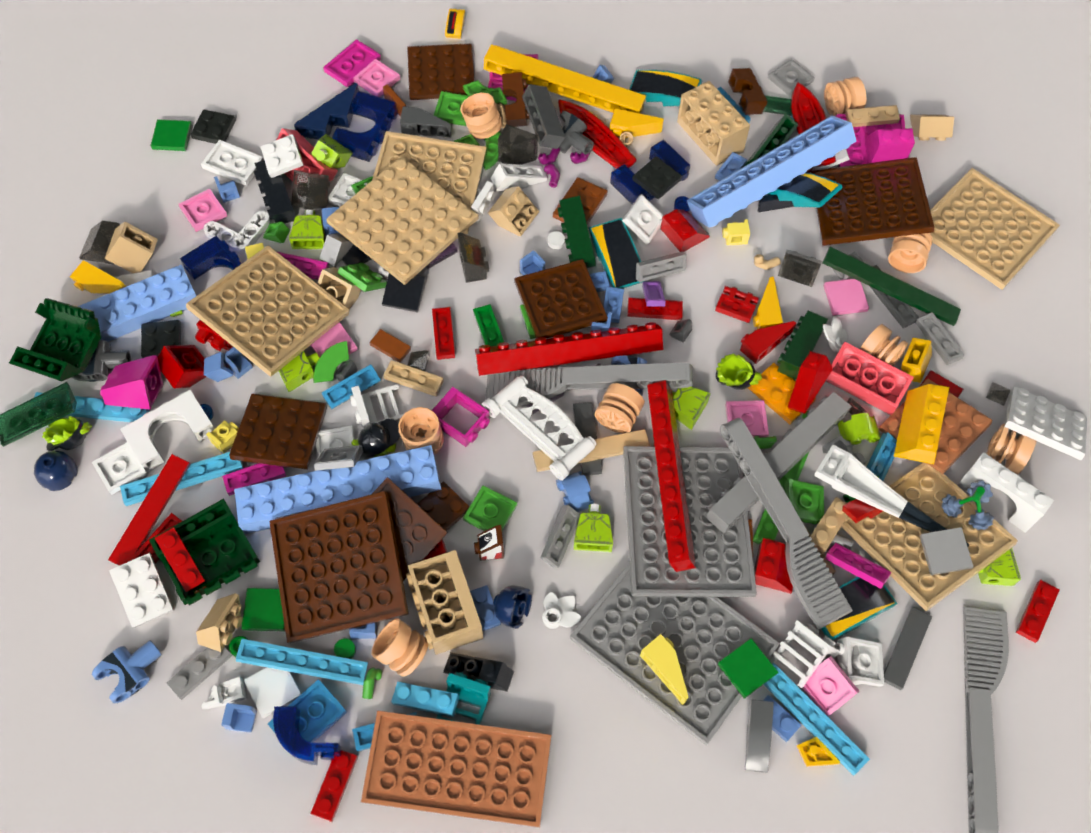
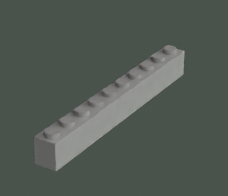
M835 392L829 397L825 395L820 400L817 408L814 406L807 413L808 417L805 419L802 417L796 423L794 430L789 429L781 442L778 440L774 443L770 453L765 452L763 454L778 481L849 412L852 406ZM739 476L733 484L735 486L732 489L727 488L721 494V499L718 502L714 500L707 508L709 512L706 518L722 533H726L760 500L746 476Z

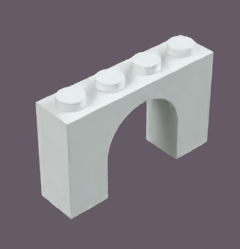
M191 390L179 394L173 400L163 403L157 409L145 413L141 418L134 422H129L120 429L146 472L164 463L154 444L155 433L164 423L173 420L187 423L199 442L206 439V434L208 432L211 433L215 429Z
M984 452L957 484L967 492V489L971 488L972 482L978 483L983 480L985 484H990L991 487L1006 493L1015 502L1017 507L1008 521L1025 533L1046 513L1054 502L1049 496Z

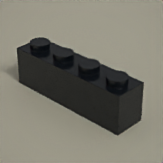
M265 160L255 163L256 170L253 172L256 180L261 182L258 184L261 194L265 193L263 197L265 206L270 207L267 210L270 220H274L275 223L283 222L284 224L294 221L295 213L281 175L271 178Z

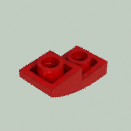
M858 499L843 505L842 509L855 523H858L867 516L871 519L883 512Z

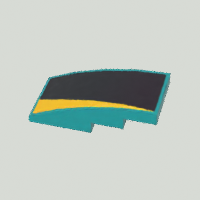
M636 70L629 90L646 95V102H662L664 107L680 106L682 94L701 85L702 79L670 71Z
M804 173L766 195H777L779 201H792L794 207H821L843 187L841 184L812 173Z
M622 218L589 227L588 229L598 259L602 262L611 286L624 289L642 283L636 280V263L641 262V259Z
M857 577L839 586L852 612L821 628V630L831 640H835L876 618L879 614L893 608L898 603L885 585L880 589Z

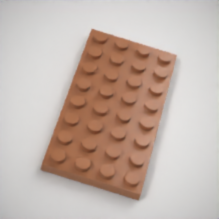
M377 711L361 802L540 828L551 735Z

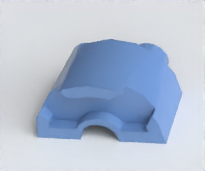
M581 471L568 475L564 480H556L558 490L563 491L565 497H563L564 504L569 505L576 512L588 509L590 504H594L589 494V491H591L585 475L581 474Z

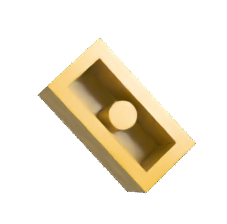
M912 338L901 368L903 372L914 377L913 382L921 383L932 356V341Z

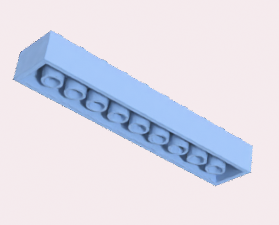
M830 116L688 199L687 203L692 216L709 228L716 226L723 219L733 216L735 212L745 209L749 204L762 199L769 192H773L781 185L791 182L793 178L806 173L808 169L820 165L822 161L835 156L842 149L849 148L851 144L857 141L852 123L835 116Z
M432 445L358 461L355 467L317 470L236 488L234 491L238 525L245 534L270 529V520L371 495L387 477L409 497L442 490Z

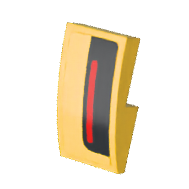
M449 9L445 30L446 38L461 39L465 10Z

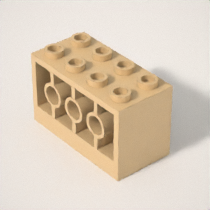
M710 81L683 93L681 96L677 123L716 166L724 163L732 152L738 155L744 152L750 124Z
M456 550L408 565L409 573L406 574L410 590L413 592L412 596L416 609L420 611L418 615L423 630L427 629V631H424L429 650L434 649L435 655L483 639L482 625Z

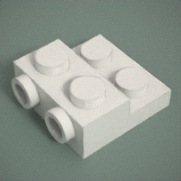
M847 636L837 640V643L834 645L839 650L837 664L854 685L866 684L877 687L885 685L882 643Z

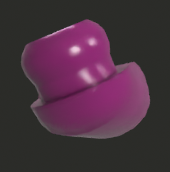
M552 148L549 155L545 153L539 154V163L542 165L554 163L560 153V149Z
M573 152L570 155L571 162L574 164L585 162L588 160L590 153L585 155L582 152L580 154L578 152L574 154Z
M549 163L545 165L544 172L551 175L549 186L555 188L558 185L560 173L554 164Z

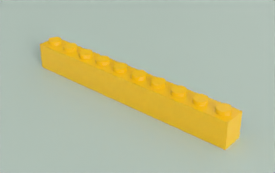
M491 44L484 57V70L499 75L522 72V78H526V84L547 87L550 92L614 113L616 108L641 114L644 107L646 95Z

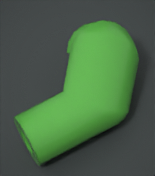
M373 667L368 670L363 683L362 698H373L374 682L382 678L381 669Z

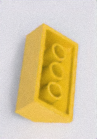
M927 384L907 391L893 457L934 464L949 387Z

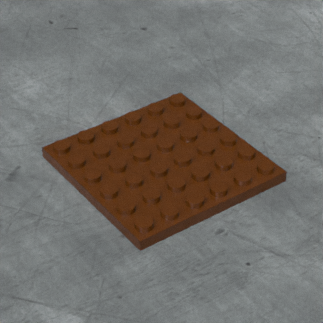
M917 157L811 171L812 174L830 179L841 184L843 187L823 206L816 207L822 246L934 232V223Z
M383 491L269 521L287 643L409 615L388 492Z

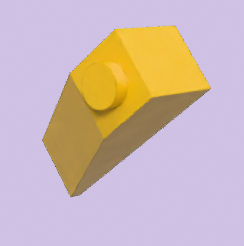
M615 108L610 123V130L617 137H620L623 132H630L633 137L661 133L664 119Z
M84 260L70 275V278L75 282L73 285L81 291L85 289L90 293H112L127 287L122 281Z
M774 277L769 278L757 314L753 317V325L757 327V330L783 324Z

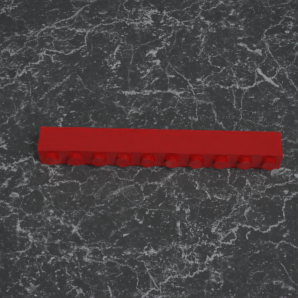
M649 322L645 326L629 325L623 329L613 327L609 328V331L602 332L601 330H592L587 334L576 332L572 336L565 337L564 335H555L550 339L539 337L535 341L519 340L514 344L503 342L497 344L498 346L492 347L490 345H482L475 349L477 370L479 376L661 351L664 350L662 328L655 322Z
M666 380L648 384L647 388L669 564L676 572L694 569L696 564L671 388Z

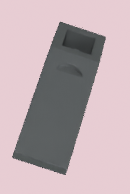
M402 108L400 119L401 133L451 137V124L421 108Z

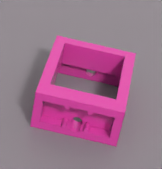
M454 387L431 410L438 417L442 431L465 447L470 442L473 443L478 437L479 431L485 429L490 422L487 409ZM456 403L479 418L465 435L442 420Z

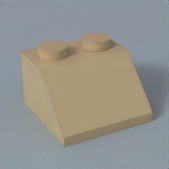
M910 114L913 134L919 137V140H929L930 137H936L935 140L945 141L946 137H952L953 116Z
M335 267L322 269L317 284L350 309L357 301L361 289L338 274L339 269Z

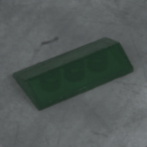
M65 382L0 414L1 445L4 447L75 412L77 401L69 384Z

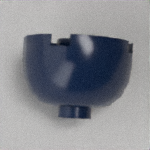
M48 451L36 460L34 475L37 482L43 488H47L50 491H59L71 485V480L74 476H77V465L72 457L62 451Z
M514 585L507 586L495 596L493 601L496 617L502 624L514 629H518L523 625V622L520 621L523 615L528 616L532 604V595L528 594L529 589Z

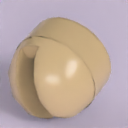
M623 132L620 135V140L628 147L633 143V135L630 132ZM626 136L629 137L628 143H625Z

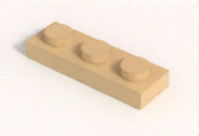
M897 105L848 109L845 113L847 121L851 122L853 127L894 124L900 121Z
M393 360L390 361L383 375L386 380L435 397L444 382L443 377Z
M835 497L810 536L812 538L811 542L815 544L814 547H817L824 554L848 518L842 511L843 505L847 504V502L838 497Z

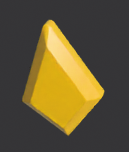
M817 737L797 745L806 767L838 765L840 763Z

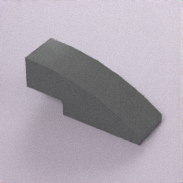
M752 699L749 703L745 770L768 772L774 702Z

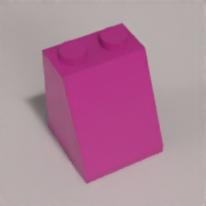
M913 128L880 129L865 137L869 163L906 159L915 144Z
M152 355L116 365L113 371L109 373L106 383L100 390L105 405L150 410L163 387L157 356Z

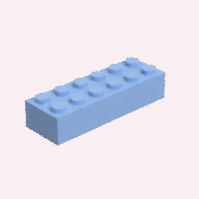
M181 264L77 307L94 311L95 318H98L100 340L109 342L140 329L141 324L154 323L169 317L170 314L186 310V303L195 298L196 294Z

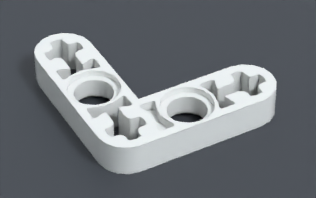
M259 211L254 214L239 233L215 221L206 223L203 229L209 239L236 253L244 254L246 253L245 247L255 244L268 228L271 220L267 212ZM249 230H256V233L253 235L247 234ZM225 235H231L229 240L222 239Z

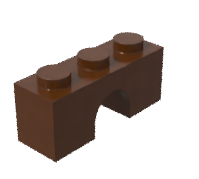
M751 68L732 69L728 83L733 93H742L739 101L742 111L745 115L762 114L767 105V98L763 94L761 86H759Z
M522 72L502 74L504 96L516 99L513 104L505 105L507 128L527 126L526 120L530 119L527 109H525V103L522 98L524 94L523 89L527 88L526 78H522Z

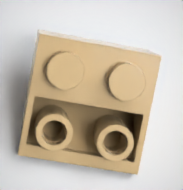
M519 186L506 189L488 211V214L498 226L518 236L525 232L539 213L538 209Z
M123 222L114 230L105 259L131 273H139L152 256L158 239L127 222Z
M238 594L217 599L196 631L199 645L222 652L225 645H229L235 629H238L243 621V617H241L242 606Z

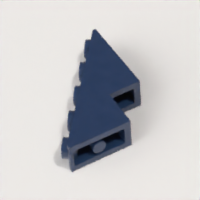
M358 83L349 86L346 90L337 94L301 120H298L294 124L295 130L304 138L319 140L325 134L330 136L333 126L349 128L360 95Z

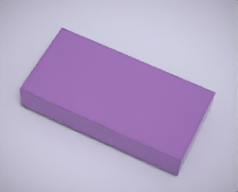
M642 282L646 306H665L661 282Z

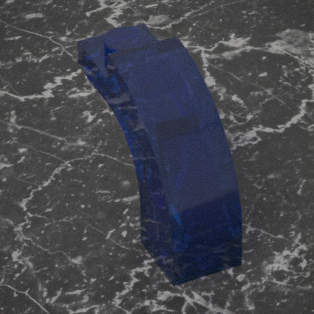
M274 706L273 725L276 737L282 747L292 757L306 764L317 765L318 756H321L320 759L333 760L334 756L341 755V746L338 743H312L301 737L299 731L300 710L297 707Z

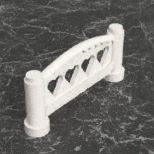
M524 376L516 377L494 397L486 399L482 403V407L489 411V416L492 418L502 413L554 461L549 466L551 472L559 480H564L569 475V471L595 449L596 441L591 436L583 438L575 424L563 410L545 396L528 388V381ZM524 396L533 403L531 407L517 409L520 397ZM536 408L540 409L541 413L547 416L545 419L530 422L532 412ZM548 421H553L555 426L560 427V430L557 432L544 434ZM566 433L568 438L574 440L572 444L557 446L560 434Z

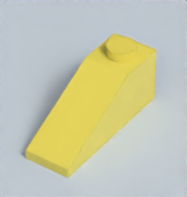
M660 634L641 650L640 656L683 705L688 699V693L674 644L669 638H664Z

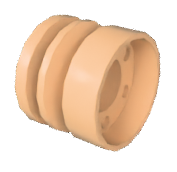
M846 78L843 81L838 80L826 85L824 100L828 113L836 117V114H845L848 109L865 108L866 90L860 78Z
M476 93L469 96L462 103L460 111L470 134L474 138H489L501 129L503 121L492 95Z
M931 234L894 237L888 256L890 265L904 273L922 271L927 265L933 242Z
M881 324L869 335L860 347V350L894 367L903 356L908 342L903 340L897 346L901 337L896 336L890 341L889 338L892 331Z
M613 383L608 386L603 400L595 411V417L601 425L609 430L621 434L631 431L633 424H635L636 417L640 414L645 401L633 388L624 384Z
M423 407L412 408L400 418L398 424L399 434L406 450L432 445L434 455L439 452L443 446L444 436L439 419L433 411Z
M1004 423L991 438L986 454L1000 464L1006 459L1005 467L1019 474L1029 461L1035 448L1036 440L1022 434L1015 438L1016 432L1013 430L1008 432L1009 428H1006Z
M396 618L390 621L378 634L373 644L371 655L384 665L389 664L390 669L396 671L400 676H407L423 660L427 652L428 643L425 636L420 635L416 630L411 631L409 625Z

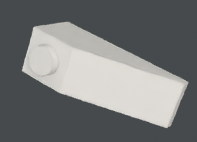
M500 163L491 176L497 191H505L516 186L524 188L548 179L542 166Z

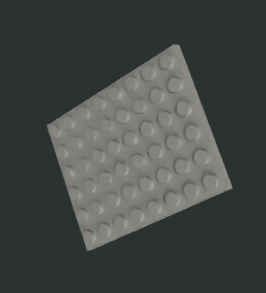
M624 446L623 461L632 596L755 597L757 591L747 512L726 533H722L706 518L709 512L707 509L714 500L718 502L721 499V494L727 488L732 489L735 486L733 485L739 476L743 477L742 470L730 449L721 447H680L696 568L676 572L669 564L655 447Z
M630 563L570 635L572 641L705 745L709 743L742 697L718 666V662L749 639L755 642L768 660L780 645L779 642L718 597L632 596ZM660 634L664 638H669L674 644L688 693V699L683 705L640 656L641 650Z

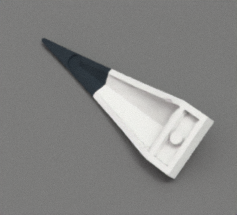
M835 445L831 446L814 475L831 484V488L929 532L948 530L900 496L851 453Z

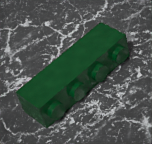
M785 114L774 125L743 167L786 143L799 124L789 115Z
M580 196L559 200L560 207L557 209L559 218L563 217L564 223H561L563 234L567 233V239H565L566 249L571 251V254L568 255L569 262L583 259L586 268L595 267V256Z
M809 310L804 317L801 316L796 325L799 328H794L790 336L793 340L787 341L784 348L786 353H781L777 361L780 364L778 372L797 379L800 367L809 352H813L824 330L823 324H826L828 321L827 318Z

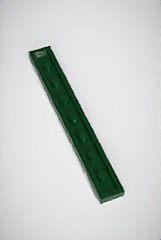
M832 247L828 248L822 264L927 314L933 312L937 319L952 326L957 323L961 311L960 308Z

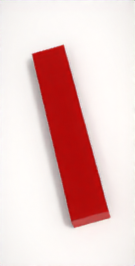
M171 454L108 561L118 566L129 562L133 555L141 548L191 465L190 462Z

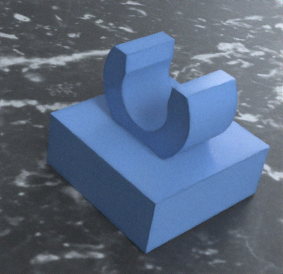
M599 65L593 75V78L610 84L614 80L613 75L605 65Z

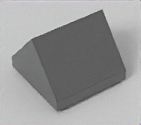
M690 319L677 321L669 335L684 343L692 331V321Z
M352 360L343 362L335 373L334 378L342 381L355 374L358 369Z

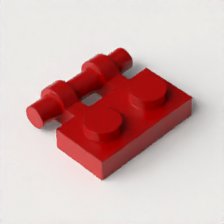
M725 286L715 311L750 323L756 308L754 304L758 303L759 298L753 296V293H744L736 287L730 288Z

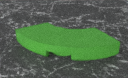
M479 80L463 86V90L468 96L476 93H488L492 95L495 103L507 104V99L501 88H488L482 85Z
M500 131L484 139L487 147L483 165L485 170L494 166L502 155L503 139Z
M347 341L329 347L320 356L314 368L313 383L333 381L337 366L349 360Z

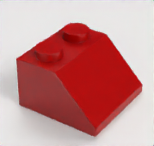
M676 209L662 217L661 230L679 252H684L709 238L708 233L688 211Z
M195 345L164 346L157 357L160 371L174 389L189 388L206 378L204 376L205 358Z
M766 538L762 539L758 547L754 567L756 585L791 594L793 586L787 570L786 545L784 543Z

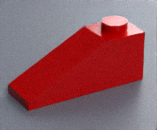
M791 321L755 330L750 335L746 334L741 340L740 351L757 364L792 334L797 323Z
M812 351L809 352L800 367L788 403V409L803 414L806 413L833 370L826 355Z

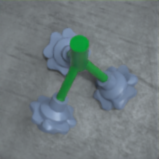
M983 480L978 483H971V488L967 489L970 497L957 499L956 496L947 494L946 498L942 499L941 507L944 513L953 518H957L958 514L962 513L960 508L964 503L974 501L977 505L976 514L970 515L968 524L977 530H985L993 525L994 516L990 515L989 512L984 513L981 507V503H988L990 501L989 497L993 496L990 484H985Z

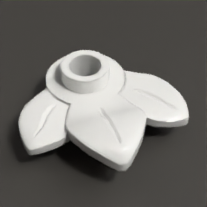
M833 317L832 326L823 324L826 338L829 340L831 350L839 352L843 343L847 342L848 336L846 330L842 328L841 321L837 317Z
M550 592L545 597L543 602L545 611L542 621L546 627L552 629L559 626L569 628L581 620V616L573 612L575 606L574 596H565L558 599L553 592ZM555 616L556 620L552 622L549 620V617Z

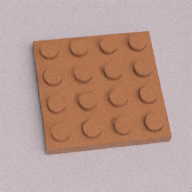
M927 379L921 386L927 384H937L931 381L930 379ZM948 392L934 464H927L944 474L992 424L993 420ZM905 402L879 427V431L882 433L889 432L896 440Z

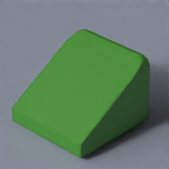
M283 222L270 223L263 238L284 243L290 230Z

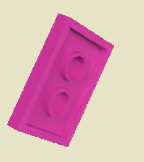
M356 39L327 63L323 70L344 86L349 87L354 83L353 78L375 59L380 61L381 56Z

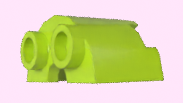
M869 413L851 415V420L846 422L841 420L837 424L840 435L849 441L851 445L860 444L862 440L873 443L881 438L875 417H870Z

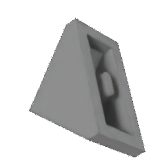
M340 233L328 234L320 260L336 267L353 246V243Z

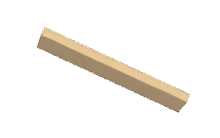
M643 429L594 439L597 444L595 449L579 463L623 455L624 446L650 447L646 431ZM542 450L534 451L532 455L537 472L550 470L549 466L554 461Z

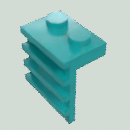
M459 672L455 674L449 673L446 681L448 686L446 691L458 694L460 696L458 701L481 708L478 715L456 708L455 714L476 720L475 724L480 725L491 695L490 686H488L486 681L480 679L475 681L467 679L465 674ZM437 714L436 719L453 721L442 717V715Z

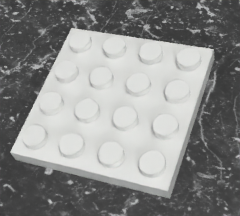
M1013 387L1010 392L1005 427L1082 460L1086 452L1087 417L1080 412L1068 410L1061 404H1054L1043 396L1033 395L1024 388Z

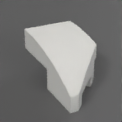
M237 677L222 682L219 686L214 685L211 689L213 692L208 700L203 702L202 709L224 706L226 703H235L247 699L244 679Z

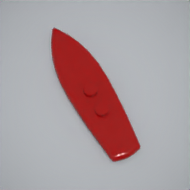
M796 83L791 98V110L793 120L799 124L796 128L798 134H801L827 118L814 94L801 83ZM836 157L827 158L818 166H827L835 163Z
M561 99L558 100L560 113L563 111L569 112L586 124L587 129L582 134L594 142L592 149L594 153L620 172L634 165L636 162L634 155L598 117L579 105Z

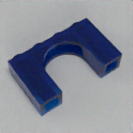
M358 91L352 101L353 113L376 123L375 126L362 133L337 127L332 138L352 152L351 157L370 162L371 158L376 155L379 144H382L385 132L390 130L392 121L397 118L398 110H396V104L393 101Z
M664 139L650 148V160L658 157L682 175L681 181H684L689 176L690 164ZM625 164L611 172L610 183L632 205L641 194L648 201L655 198L632 180L634 173Z
M214 236L180 258L184 269L194 280L213 268L227 267L234 270L242 264L239 261L238 255L234 251L231 252L229 250L230 248L225 240L221 241L217 236Z

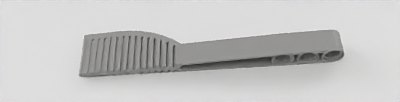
M652 363L563 367V369L561 367L558 369L538 368V370L524 369L488 374L485 400L494 397L516 377L520 376L526 378L528 388L548 399L560 395L567 389H607L613 383L624 384L633 389H648V384L666 380L670 388H688L693 385V366L689 363ZM524 396L520 397L518 406L533 404Z
M736 418L721 425L720 433L786 541V564L790 581L816 628L819 630L852 612L844 594L832 577V573L829 572V568L826 567V563L823 562L824 559L820 557V552H817V547H814V542H811L812 538H809L808 531L741 418Z
M964 606L969 833H998L991 695L1000 684L1008 662L1007 612Z

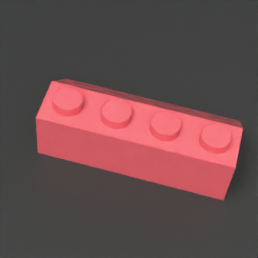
M282 128L276 140L293 134L304 165L284 174L307 197L311 198L318 193V190L334 179L338 170L336 168H329L312 156L311 153L314 147L297 130Z
M844 342L831 364L833 370L826 379V382L892 415L914 377Z

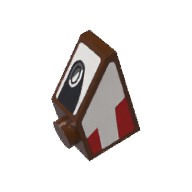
M496 525L477 535L478 542H474L475 555L479 554L480 561L504 558L501 525Z

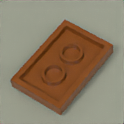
M577 177L563 199L580 196L588 225L606 198L608 190ZM556 208L553 212V218L564 222L563 217L559 218L558 209Z

